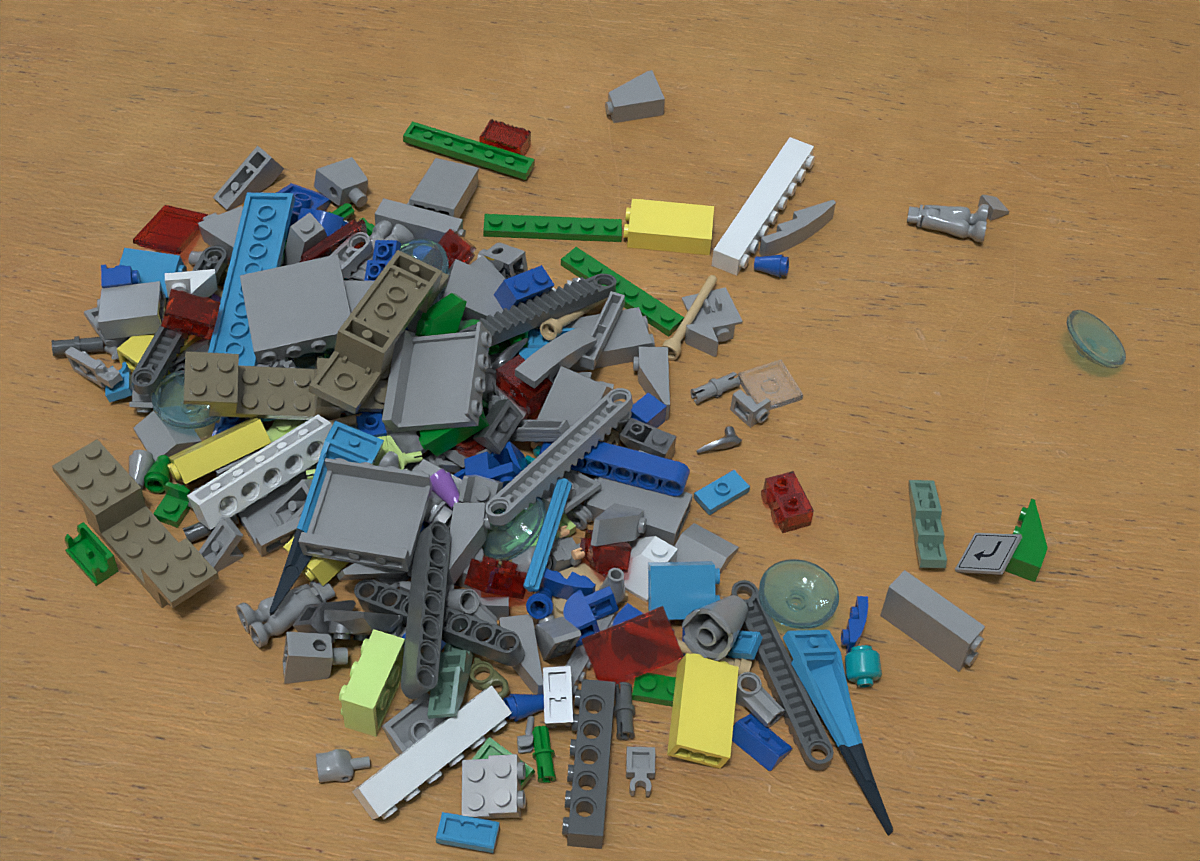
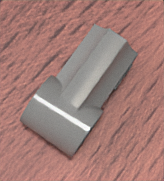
M452 589L446 594V607L497 625V617L480 602L479 595L473 589Z
M744 672L738 677L736 703L747 707L766 728L771 727L783 716L785 710L761 686L762 683L759 676L752 672ZM743 688H749L752 692L745 691Z

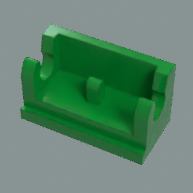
M84 522L77 526L79 534L76 538L72 539L69 534L65 536L67 546L65 551L67 555L95 586L119 572L114 555Z

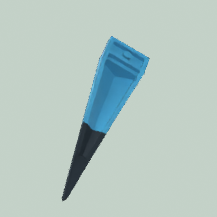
M338 421L334 422L324 441L296 533L270 608V616L275 613L313 557L303 555L299 539L301 532L307 533L327 473L325 458H342L348 462H368L374 464L384 440Z
M829 630L787 631L782 638L794 659L791 664L889 836L893 832V827L878 791L862 743L850 699L841 652Z

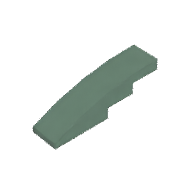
M909 480L911 518L919 567L946 568L947 557L943 545L945 535L941 523L942 509L935 482L931 480Z
M449 643L445 644L444 652H440L438 682L430 691L427 713L429 719L457 716L467 687L473 652Z

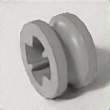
M578 504L567 513V518L576 525L577 529L584 530L587 527V523L593 520V515L587 507Z

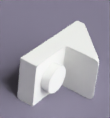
M215 269L165 273L168 297L191 295L194 309L218 290Z

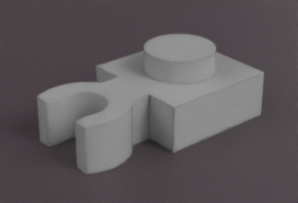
M627 746L626 777L633 778L630 781L629 787L631 796H634L637 786H643L646 790L645 795L650 796L652 785L648 778L655 777V747Z

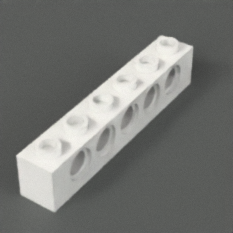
M320 415L314 416L187 495L198 521L211 530L217 526L222 517L230 518L236 513L244 511L247 506L258 499L266 497L268 493L288 483L296 475L309 470L312 465L319 461L324 441L332 428L331 422Z

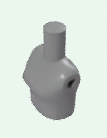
M334 749L325 753H316L319 783L349 781L353 777L354 770L370 768L369 756L352 758L349 751L345 749Z

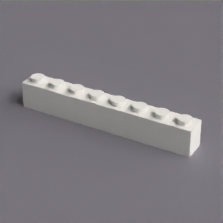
M791 137L787 140L714 248L712 266L736 276L741 268H746L751 253H756L761 238L767 236L770 224H775L779 211H783L786 207L788 197L794 195L797 183L803 181L807 168L811 169L815 160V156H812L814 146Z

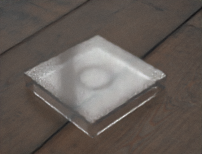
M782 360L738 373L737 377H739L740 384L747 396H750L756 404L768 398L771 401L769 410L803 399L802 391Z

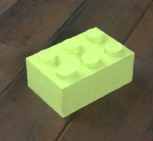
M373 629L370 638H366L363 641L361 657L358 662L355 661L350 671L351 679L348 685H343L339 694V701L342 704L341 715H343L346 728L377 736L401 683L405 646L404 638Z

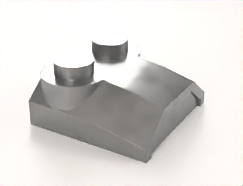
M324 610V622L329 627L328 632L334 633L335 639H350L351 634H353V640L364 641L366 638H370L373 629L384 633L391 632L403 621V615Z

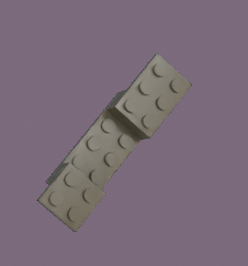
M397 250L338 330L335 351L309 385V392L356 414L391 364L394 346L398 338L418 310L424 313L428 311L447 284L449 275Z
M185 352L183 404L209 405V416L310 420L314 416L320 415L329 421L340 418L341 412L347 411L309 392V385L329 358H317L315 369L239 366V354ZM391 364L357 412L383 413Z
M98 439L52 466L54 473L83 505L88 524L161 608L168 604L174 608L219 579L218 572L187 538L178 542L146 507L141 487Z

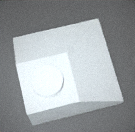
M656 536L636 538L633 541H629L603 573V577L606 578L608 571L612 568L621 569L624 572L625 590L647 603L648 562H676L678 549Z

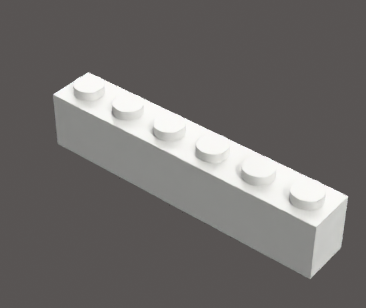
M493 686L484 689L462 706L456 717L445 719L353 790V794L372 820L380 816L383 820L398 809L395 804L404 798L407 802L420 792L418 789L419 785L425 781L430 784L442 775L440 769L447 763L452 767L464 758L462 752L470 746L473 750L486 740L483 735L489 730L495 733L506 725L507 721L505 718L512 712Z

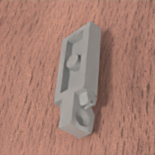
M72 346L65 351L73 370L99 386L104 387L106 385L113 388L114 385L123 380L120 372L114 367L107 368L101 360L91 358L85 351L81 352Z

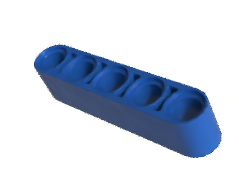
M598 441L596 447L591 446L590 453L585 452L584 458L582 460L578 458L577 465H571L570 468L575 471L670 496H680L683 493L690 474V469L684 463Z

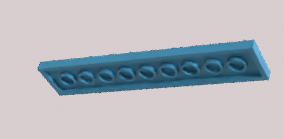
M247 192L208 350V353L239 354V366L258 365L253 350L240 275L280 267L295 202L293 193Z

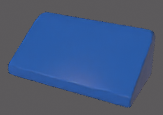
M752 714L738 720L733 726L732 741L768 771L773 770L793 749L768 727L766 728Z

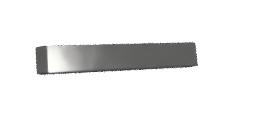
M440 521L433 522L420 532L414 551L401 675L402 692L410 699L420 698L433 689L438 682L451 538L449 528Z
M363 579L356 584L354 594L363 611L403 615V627L407 626L410 593L372 579ZM444 606L442 641L507 666H515L522 662L525 651L517 633Z

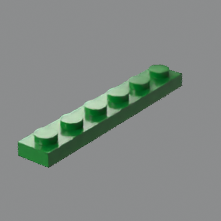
M413 121L403 134V142L524 180L527 179L535 166V159Z
M484 214L483 237L621 242L622 219Z
M575 247L561 258V266L579 278L587 279L597 274H610L614 276L617 281L615 293L625 295L624 308L639 307L642 316H646L648 324L669 337L683 321L684 317L578 247Z

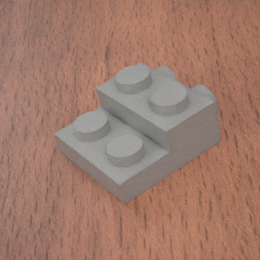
M517 754L488 756V759L462 760L461 815L479 819L521 817V808L526 806L525 791L521 790V779L526 777L525 762H521Z

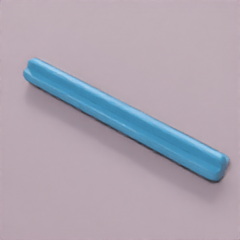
M566 478L558 479L523 584L528 592H537L540 588L572 484Z

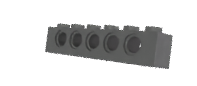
M582 679L581 690L576 689L574 706L579 707V714H573L574 723H572V731H577V739H571L569 755L574 756L575 761L574 765H568L567 782H572V791L566 790L565 808H570L569 817H563L562 835H568L567 846L602 849L616 682ZM589 710H596V711H598V713L593 714V713H590V712H588V711H589ZM586 735H595L596 738L590 739ZM584 760H592V761H594L595 763H593V764H586V763H584L583 761H584ZM588 785L591 786L593 789L583 790L580 787ZM586 811L591 815L588 817H582L578 813Z

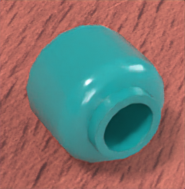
M855 646L851 648V652L846 654L847 679L857 683V687H871L874 685V681L881 678L880 654L872 650V646Z

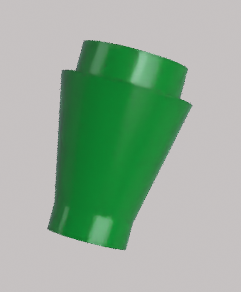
M158 456L155 463L144 476L145 487L149 491L161 493L165 490V484L170 482V471L167 465L171 461L168 456Z

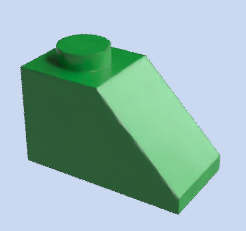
M450 293L432 305L426 313H422L421 319L416 326L415 335L421 337L457 333L467 301L455 293Z

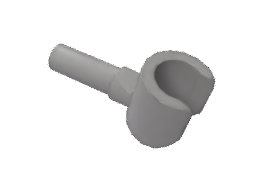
M528 716L525 735L517 736L518 753L533 751L532 731L535 719L533 716Z

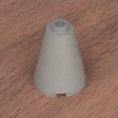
M731 595L689 613L682 623V628L685 631L684 642L690 651L700 654L704 658L715 659L714 661H718L728 655L747 617L748 606L746 602L738 596Z

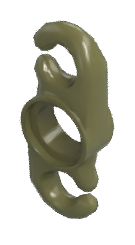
M478 657L474 658V664L471 665L468 679L472 685L479 690H484L490 686H502V691L498 694L502 699L507 696L509 692L507 680L490 663L481 661ZM481 671L490 673L489 677L485 680H477L475 678L476 674Z

